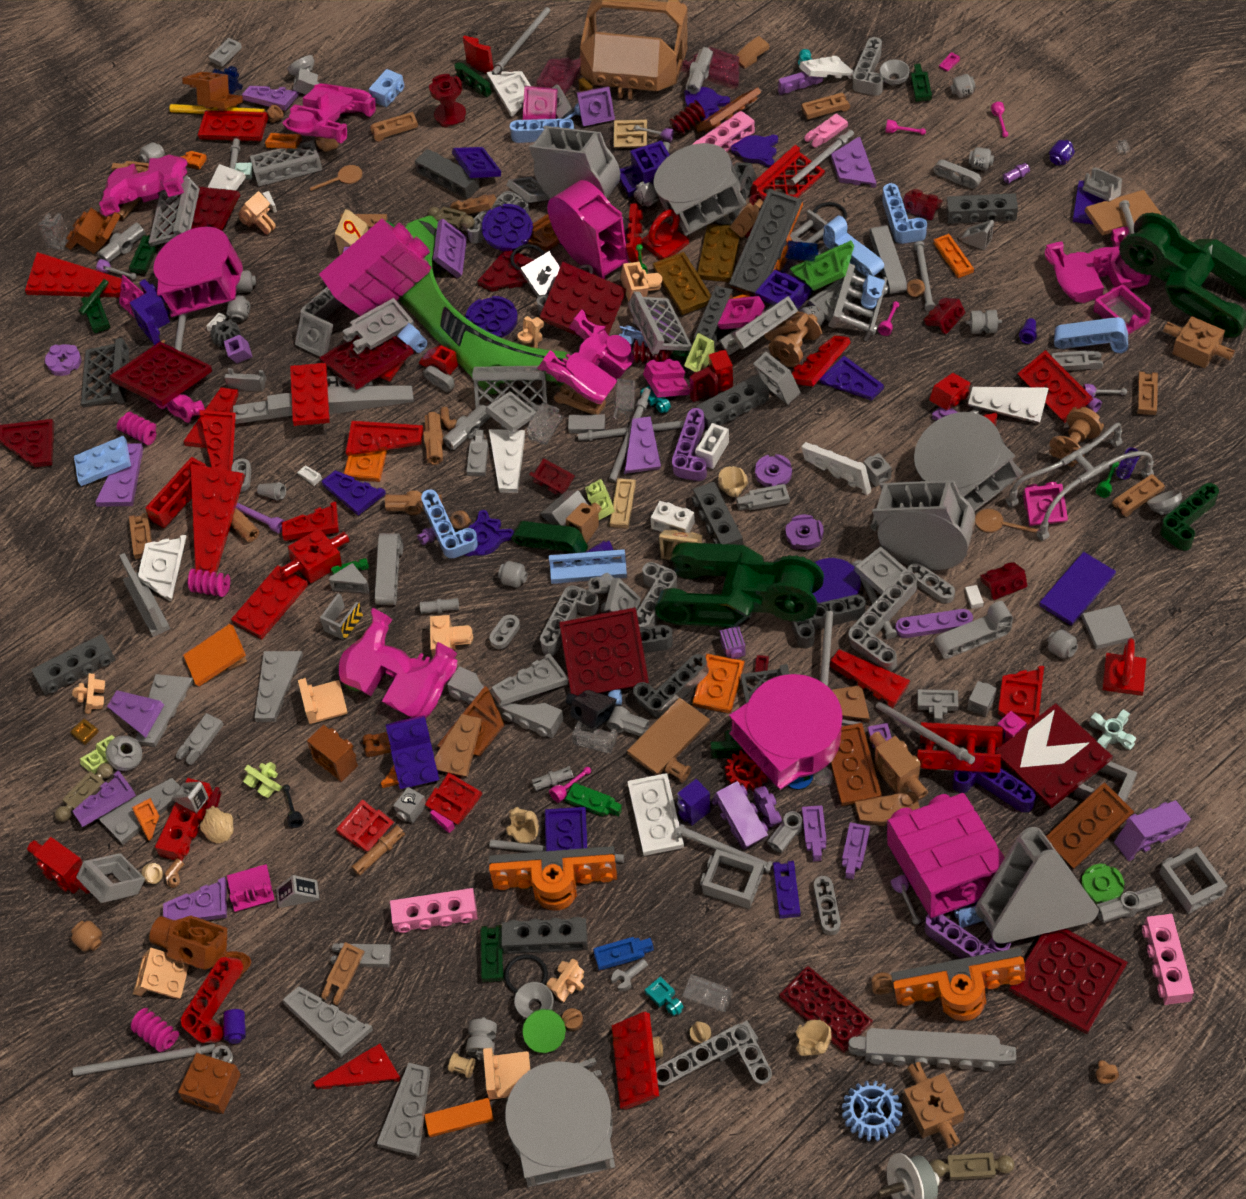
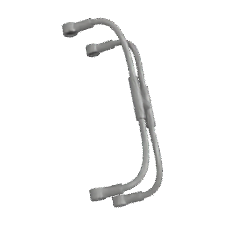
M1115 423L1095 441L1072 452L1058 463L1025 475L1014 483L1010 489L1009 497L1006 498V503L1010 508L1019 504L1017 487L1030 478L1054 470L1062 465L1065 466L1074 460L1087 471L1064 488L1050 504L1041 522L1040 530L1036 532L1037 537L1041 541L1050 536L1048 532V519L1059 500L1077 484L1087 481L1118 461L1134 456H1145L1148 458L1145 468L1141 470V475L1144 479L1151 474L1154 475L1152 455L1145 451L1123 454L1107 462L1104 461L1096 467H1093L1082 456L1091 451L1093 447L1103 441L1113 431L1114 435L1110 438L1111 445L1113 447L1121 445L1123 441L1121 439L1122 429L1120 423Z

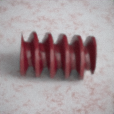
M694 100V103H690L689 107H685L684 111L679 112V115H675L674 119H670L669 123L677 133L681 132L685 135V128L690 131V124L695 127V120L700 123V116L704 119L706 118L705 111L701 104Z
M635 340L633 357L636 363H639L640 360L643 364L651 360L664 362L671 358L672 350H660L658 354H651L648 346H645V341H642L641 345H639L638 340Z

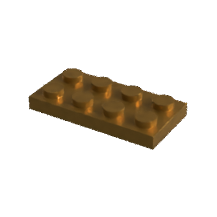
M707 225L698 268V275L701 280L730 282L734 272L740 236L729 228L730 225Z
M685 252L653 263L654 271L662 276V284L681 315L708 305L712 295Z

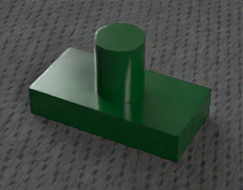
M732 730L724 732L725 741L711 742V759L732 758V754L734 753L738 756L740 750L743 754H746L743 748L729 734Z

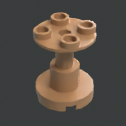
M797 311V312H796L795 314H793L792 316H795V315H798V314H802L803 312ZM806 314L809 319L804 324L805 327L802 330L789 333L786 337L776 336L769 344V351L774 358L778 357L781 360L780 363L784 366L795 367L801 362L803 353L800 347L803 344V337L809 340H816L821 336L822 331L815 315Z
M1077 407L1072 408L1066 418L1070 427L1068 431L1069 437H1053L1049 444V453L1061 460L1081 448L1078 444L1079 442H1083L1086 438L1098 437L1104 428V424L1100 423V417L1096 412L1086 407L1076 409ZM1074 460L1067 465L1074 467L1078 462Z

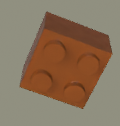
M323 724L307 740L313 760L340 782L358 767L357 756L353 752L352 743L347 739L343 740L340 738L335 729H329Z
M196 1052L178 1093L184 1102L223 1114L241 1074L234 1064Z

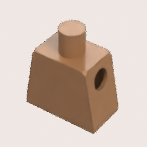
M581 503L566 518V526L578 529L587 543L599 526L598 514L602 510L601 506L597 503H592L591 506Z

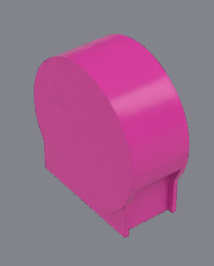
M580 180L548 201V215L553 230L564 249L581 266L586 264L592 266L593 272L600 278L605 279V275L624 263H628L622 213L610 204L597 187L588 181Z
M199 227L185 231L171 239L158 253L154 262V274L158 279L157 295H162L171 310V317L236 299V286L240 281L243 265L223 231L213 227Z
M788 674L772 678L755 690L748 703L729 715L732 719V731L729 734L779 790L798 777L812 775L824 769L834 759L840 746L842 709L839 700L827 685L809 676Z

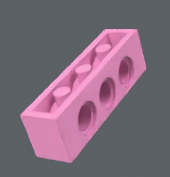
M739 111L705 136L696 140L693 144H714L728 152L734 143L755 133L754 120L744 112Z
M473 888L390 901L392 924L395 932L406 933L413 929L426 930L432 926H450L452 923H470L473 920H478ZM453 907H459L458 910L451 911ZM433 910H439L436 914H430ZM413 913H418L415 917H409Z
M1165 914L1147 917L1144 925H1142V934L1148 940L1147 953L1149 958L1153 959L1152 971L1154 977L1158 978L1159 985L1157 990L1159 997L1163 998L1164 1005L1190 1002L1194 992L1173 915ZM1157 937L1163 938L1165 942H1160L1157 940ZM1161 957H1167L1171 961L1166 962ZM1167 977H1173L1176 982L1169 981Z

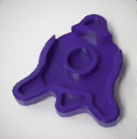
M701 87L700 92L696 94H691L687 90L684 91L686 107H689L690 103H694V100H697L705 111V119L717 112L719 106H726L730 103L729 97L718 95L714 90L707 87ZM701 116L699 117L701 122L705 120Z
M746 136L731 146V152L738 157L741 156L744 162L760 163L770 168L774 164L772 157L777 153V149L772 146L777 144L778 136Z
M481 510L475 523L468 527L476 532L478 546L474 551L464 555L483 556L491 554L501 543L512 540L511 537L514 531L512 529H499L501 521L499 519H491L486 510Z

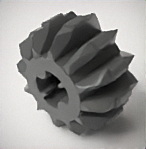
M223 319L222 322L217 321L216 325H212V330L210 331L213 343L220 348L225 346L224 341L241 334L238 325L231 319L228 321Z

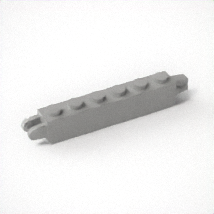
M871 1028L867 1031L866 1037L855 1036L851 1038L848 1047L852 1055L865 1056V1061H870L873 1064L891 1062L894 1065L901 1066L905 1065V1063L915 1065L916 1062H920L921 1067L927 1065H937L939 1068L959 1066L961 1069L976 1067L985 1071L998 1069L999 1064L1016 1062V1047L1001 1045L1000 1040L995 1035Z

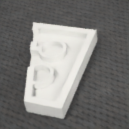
M837 56L802 61L799 66L808 76L827 77V75H833L836 78H842V75L848 76L849 79H853L854 71Z

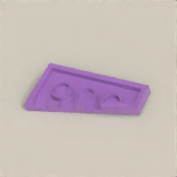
M142 443L127 444L131 466L108 475L95 502L97 507L133 506L143 453Z

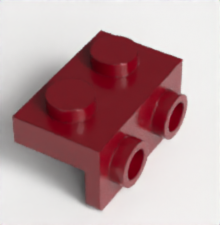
M913 189L905 193L903 199L906 212L928 220H933L935 211L942 206L943 200L938 199V196L923 194V191L919 189Z
M943 298L925 317L924 322L928 326H939L942 333L947 334L962 318L965 310L960 299Z
M709 367L697 371L690 376V399L693 403L707 395L711 398L718 395L719 378Z
M544 458L535 473L530 472L529 474L534 478V483L541 487L543 484L549 486L547 490L556 495L558 492L561 494L566 492L575 477L570 472Z
M1015 562L1006 563L1000 568L991 569L985 574L980 575L981 582L990 589L991 597L994 600L1028 586L1025 570Z

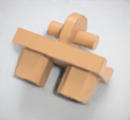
M528 316L525 317L523 320V331L517 335L518 341L522 345L538 348V343L542 341V334L539 330L544 327V321L538 317L534 319Z
M90 673L88 675L87 688L84 687L83 683H79L78 687L72 690V696L77 698L78 702L82 703L83 699L86 698L85 713L91 714L92 709H103L104 696H94L93 693H104L105 680L94 679L95 674Z
M571 959L570 962L562 961L558 966L560 977L558 979L550 978L546 984L557 999L563 1003L575 989L582 991L584 985L580 982L584 977V971L579 967L578 961L575 959Z

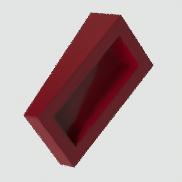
M757 655L755 672L768 670L769 656Z
M215 787L205 809H209L211 806L218 808L222 794L219 787Z

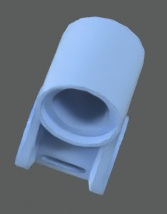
M869 274L866 276L861 304L865 308H875L877 299L882 295L885 280Z
M410 323L397 336L417 353L422 352L427 346V340Z

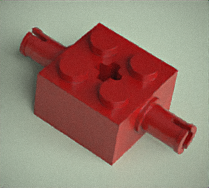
M319 528L288 546L289 557L292 562L279 568L284 578H287L299 570L311 584L332 572L331 568L333 566H342L340 552L337 548L350 542L347 534L342 532L338 536L329 539Z
M52 837L43 845H40L36 840L28 845L27 851L34 855L38 861L36 865L43 871L42 874L48 880L52 881L54 879L57 881L56 884L65 892L69 890L75 894L80 888L86 894L91 893L76 878L83 863L80 857Z

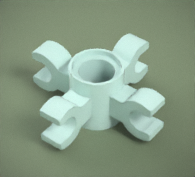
M1123 709L1116 719L1111 718L1106 721L1100 714L1095 712L1090 718L1089 725L1102 731V736L1097 742L1105 749L1108 744L1120 742L1126 749L1131 750L1135 745L1136 737L1122 731L1123 726L1129 720L1128 716L1130 713Z

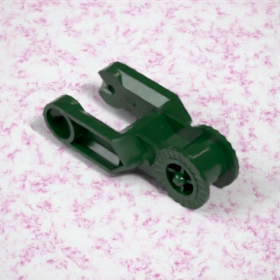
M1145 213L1139 216L1134 223V233L1125 236L1119 245V253L1125 264L1136 272L1155 275L1165 281L1164 289L1171 304L1186 314L1225 330L1224 337L1236 338L1241 335L1246 326V311L1235 303L1225 302L1201 285L1211 272L1235 287L1238 294L1246 299V257L1217 239H1197L1194 242L1188 240L1181 235L1179 228L1171 219L1159 213Z
M680 543L673 548L670 559L673 562L676 575L687 579H695L702 575L726 576L721 595L687 593L677 588H666L659 594L655 605V613L667 623L734 628L746 620L751 612L771 613L777 618L790 622L805 621L816 613L817 600L812 593L817 592L822 587L824 573L816 563L797 555L782 556L774 562H764L762 555L745 545Z

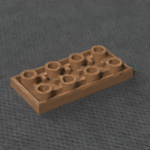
M1144 190L1085 208V213L1102 236L1112 233L1113 229L1127 226L1123 211L1119 208V203L1123 200H1128L1130 203L1129 209L1134 223L1139 216L1145 213L1153 212L1162 215Z
M679 698L627 750V753L652 773L660 775L671 758H676L709 725L710 719Z

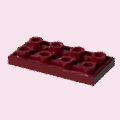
M809 966L779 994V998L806 1021L821 1020L830 1026L832 1036L830 1042L843 1053L848 1050L851 1038L861 1036L873 1024L871 1018Z

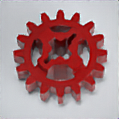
M740 750L738 756L733 753L732 760H727L725 773L726 780H730V785L738 781L746 790L751 788L754 792L756 786L761 787L762 782H767V775L747 753L743 754Z

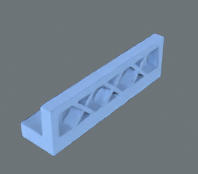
M625 549L549 555L551 584L589 581L590 578L601 577L605 573L611 574L614 578H627Z

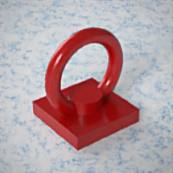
M673 209L662 212L652 223L649 234L642 239V246L661 260L677 254L689 244V239L677 231L680 223L679 214L676 215ZM667 217H673L672 226L666 222L661 224Z
M1133 638L1126 640L1123 655L1106 653L1102 690L1143 696L1146 658L1134 657L1135 641Z

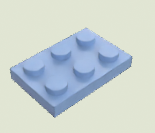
M124 436L74 456L78 483L81 486L131 466L127 440Z

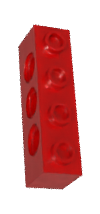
M191 457L145 507L150 521L163 528L172 521L192 498L191 464L206 466L205 463Z
M187 778V780H186L185 783H187V782H199V781H198V780H194V779ZM200 781L209 798L197 813L177 802L175 803L155 846L160 857L171 860L178 858L183 861L184 856L188 855L190 843L198 833V826L205 817V808L213 793L209 783Z

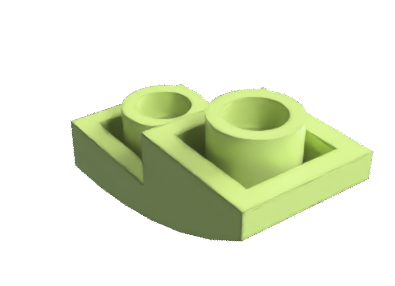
M601 479L585 487L591 504L597 503L601 506L602 510L598 514L599 520L615 512L609 494Z
M111 735L97 743L96 750L80 758V764L89 772L97 773V768L100 764L108 763L105 751L109 742L115 737ZM124 745L120 747L121 751L125 749Z

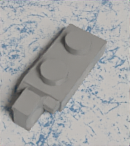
M476 430L475 439H471L467 476H486L489 446L488 440H484V430Z
M785 484L750 490L745 496L738 497L736 504L738 510H755L790 503V498Z

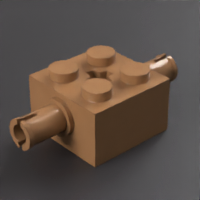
M1191 316L1183 328L1168 321L1163 329L1164 333L1177 337L1173 355L1203 368L1207 367L1215 354L1230 361L1235 353V350L1221 345L1225 330Z
M879 731L873 733L869 740L876 747L874 768L895 794L904 793L911 789L918 800L924 798L928 794V790L919 781L921 764L915 755H911L905 742L900 741L896 735L886 741Z
M916 1062L915 1067L911 1064L907 1069L916 1085L904 1090L903 1101L922 1139L940 1131L947 1148H952V1144L954 1147L957 1146L960 1140L952 1126L963 1122L965 1112L945 1073L927 1079L920 1062Z

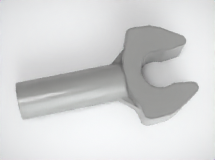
M642 959L626 972L617 969L611 977V983L614 984L619 979H623L624 982L618 986V991L629 990L631 988V978L647 967V962Z

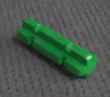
M363 558L359 559V562L355 560L341 564L342 566L340 567L339 565L333 566L331 570L334 575L352 563L357 569L361 570L368 569L369 565L367 559Z

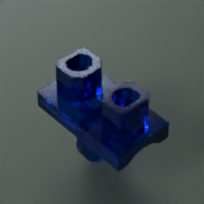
M230 66L228 69L225 68L224 72L214 68L213 73L228 75L230 94H233L237 88L242 89L243 85L238 83L239 73H237L236 67Z
M788 241V251L785 258L814 262L815 256H818L819 253L817 249L818 244Z

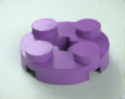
M67 344L51 346L50 351L45 357L48 370L57 376L71 374L70 371L74 368L77 370L82 361L77 347Z
M775 454V457L766 455L756 463L755 478L765 487L786 485L792 477L791 463L782 455ZM770 470H777V473H770Z
M811 515L795 516L786 525V539L795 550L816 548L820 546L823 539V525L819 520L813 519ZM802 530L809 532L808 534H801Z
M765 786L754 789L753 796L757 809L766 816L762 818L764 823L770 828L782 822L779 812L774 808V805H776L774 795L772 793L769 794Z

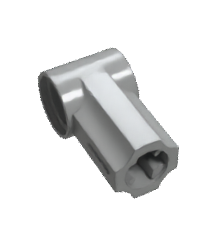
M605 573L601 577L590 578L588 581L589 591L593 594H608L614 577L609 573Z
M621 706L614 708L607 722V727L612 731L618 733L626 731L640 737L648 730L649 720L630 714L626 708Z
M795 811L785 814L783 822L767 842L773 850L783 853L793 838L801 833V815ZM793 821L796 822L797 825L790 826L788 825V823Z

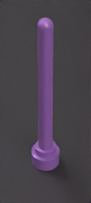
M237 503L236 508L243 512V514L267 524L276 533L282 532V522L285 520L279 517L270 518Z

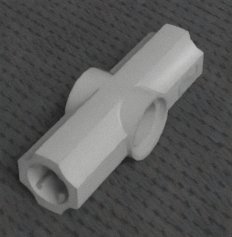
M707 47L699 49L695 62L691 63L690 76L686 84V90L691 94L700 92L704 79L708 77L713 51Z
M136 222L123 233L113 234L110 243L97 252L98 257L110 262L120 253L127 254L132 249L133 243L145 234L144 229Z
M479 405L467 417H460L456 422L455 428L443 437V442L450 450H455L467 438H474L476 430H479V427L491 417L485 412V405Z
M1156 886L1137 892L1127 891L1121 897L1097 904V916L1102 923L1121 917H1133L1139 911L1161 905L1163 903L1161 892ZM1129 902L1133 904V906H1127L1125 903Z

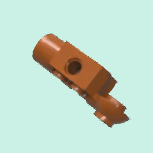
M192 915L178 920L160 916L155 920L150 930L149 940L151 944L168 949L167 957L195 966L196 968L203 970L212 968L222 957L238 958L243 964V971L238 978L240 979L251 965V958L248 955L237 951H226V927Z

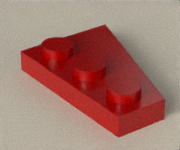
M336 501L330 503L331 506L321 509V507L314 509L315 512L309 515L302 514L282 522L283 540L303 538L319 528L324 534L338 533L339 522Z

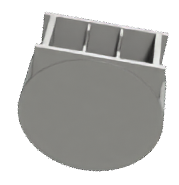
M544 126V131L535 143L528 147L535 162L534 173L536 180L546 195L551 199L574 183L585 180L597 187L608 199L620 181V168L615 157L606 147L601 132Z
M700 143L679 149L661 163L654 176V187L664 210L673 209L676 215L679 214V225L685 236L747 204L740 193V181L728 153L722 147L714 144Z
M958 412L940 418L923 432L915 448L914 462L922 480H954L960 495L970 503L974 512L1023 474V471L1014 463L1013 458L1015 455L1005 446L996 426L986 417L976 413Z
M954 480L880 483L881 495L877 508L873 509L872 512L879 525L878 539L885 551L903 564L909 566L912 563H919L929 570L952 568L964 560L975 525V513L970 503L960 495Z
M555 1061L534 1067L518 1080L508 1097L506 1126L513 1147L521 1158L524 1177L528 1187L615 1168L610 1143L613 1129L610 1101L603 1084L592 1072L574 1063Z

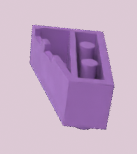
M737 781L716 792L711 802L713 805H719L723 812L720 814L723 820L727 819L731 826V832L743 850L764 840L768 836V828L764 821L759 820L756 806L749 802L747 790Z
M1176 800L1168 804L1164 802L1155 809L1149 808L1142 814L1131 815L1126 820V825L1114 843L1126 859L1131 861L1140 850L1143 849L1144 852H1147L1151 849L1149 845L1157 841L1163 843L1183 832L1191 819Z

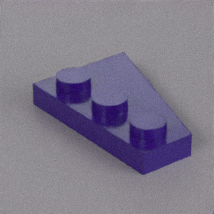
M845 356L819 379L822 384L869 400H873L884 389V385Z
M336 470L321 481L327 490L358 516L386 494L382 488L377 489L369 483H361L356 481L354 477Z

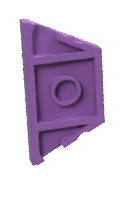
M857 137L831 154L839 182L852 183L854 185L866 183L871 184L872 188L876 187V180L860 137Z

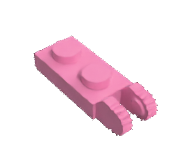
M835 114L814 130L809 131L804 139L806 142L812 141L813 147H818L848 126V121Z

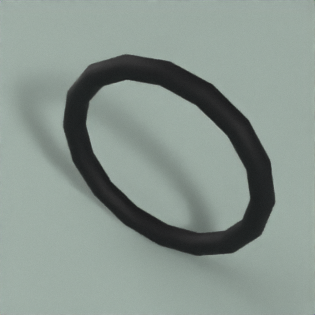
M835 202L821 203L813 210L816 213L823 206H835L842 210L845 221L847 219L845 208Z
M521 245L511 253V264L520 271L521 267L517 266L514 262V255L521 249L534 248L541 255L545 254L544 251L536 245Z
M523 954L515 957L508 963L504 979L511 991L517 993L519 989L510 983L509 970L514 963L522 959L537 961L542 966L544 972L541 983H546L548 970L546 964L539 957Z

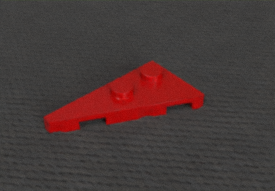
M378 1044L313 1083L316 1089H331L332 1086H360L366 1083L379 1084V1081L388 1080L398 1082L401 1079L381 1044Z

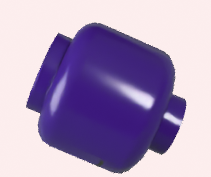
M1058 140L1049 151L1051 162L1058 166L1067 164L1075 153L1073 144L1068 140Z

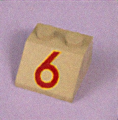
M346 209L334 234L339 255L343 253L344 247H350L368 231L367 224Z
M664 530L659 536L661 559L670 560L673 548L680 543H702V535L693 532L685 533L677 530Z

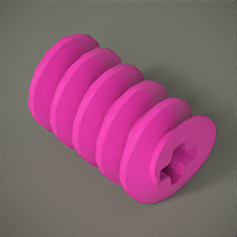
M131 411L121 417L117 423V430L146 445H151L156 439V424L150 423L149 420H145Z
M192 568L188 575V588L191 592L224 597L230 588V576L227 574L224 579L223 573H219L217 577V573L212 572L210 576L209 571H205L203 574L202 570H198L196 573V570Z
M148 1008L141 1009L131 1022V1030L152 1047H155L158 1052H164L171 1048L180 1034L179 1031H173L172 1026L167 1027L166 1021L161 1022L159 1016L155 1017L153 1011L148 1013Z

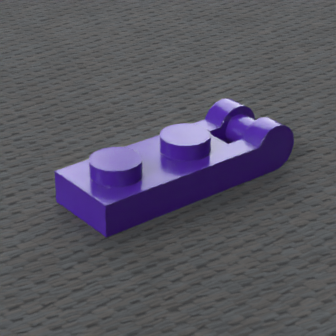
M794 860L787 861L784 864L773 862L779 918L801 917ZM781 872H788L789 876H781Z

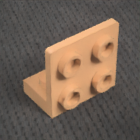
M306 678L298 680L305 712L310 724L348 713L339 680L312 687V684H307Z
M150 948L143 954L133 994L142 996L146 991H151L180 999L189 964L167 957V952Z
M492 1048L483 1049L486 1090L489 1100L509 1097L514 1085L530 1070L529 1053L526 1051L494 1055Z

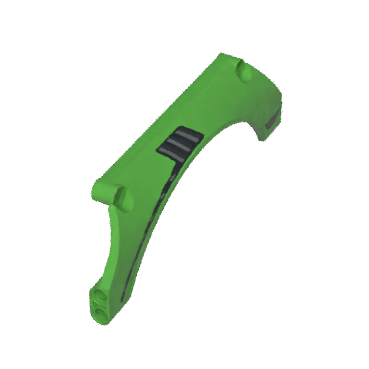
M427 216L408 223L405 228L413 236V239L417 236L429 249L430 253L424 258L431 266V269L419 282H415V285L403 296H399L398 300L442 346L456 352L457 362L472 378L474 367L539 366L550 350L528 347L493 335L466 319L447 301L436 283L432 269L438 221L433 216ZM553 351L562 362L563 358H566V354H569L564 351ZM546 372V381H554L558 386L565 384L558 382ZM478 381V384L484 391L490 386L486 381ZM498 381L495 385L499 388L500 383H505V382H504V381ZM491 388L487 393L496 394L498 392Z

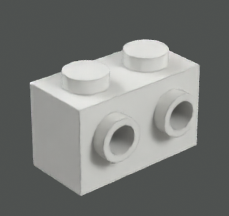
M712 423L708 431L705 432L700 444L697 445L695 455L706 462V467L714 469L729 443V429Z
M659 501L651 516V528L661 532L664 530H677L690 533L695 523L694 512L687 508L674 506L669 502Z

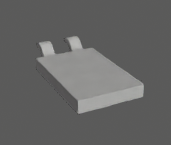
M392 298L351 321L350 327L343 330L345 335L343 338L346 342H350L358 335L361 339L353 342L355 346L353 350L356 354H360L366 347L371 350L398 335L408 323L414 326V321L399 303Z

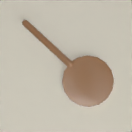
M355 165L344 166L339 170L338 177L310 188V191L338 180L345 184L356 183L362 178V170Z
M993 509L981 510L975 517L976 526L986 533L996 532L1001 529L1002 525L1035 533L1038 531V529L1003 522L1002 515Z

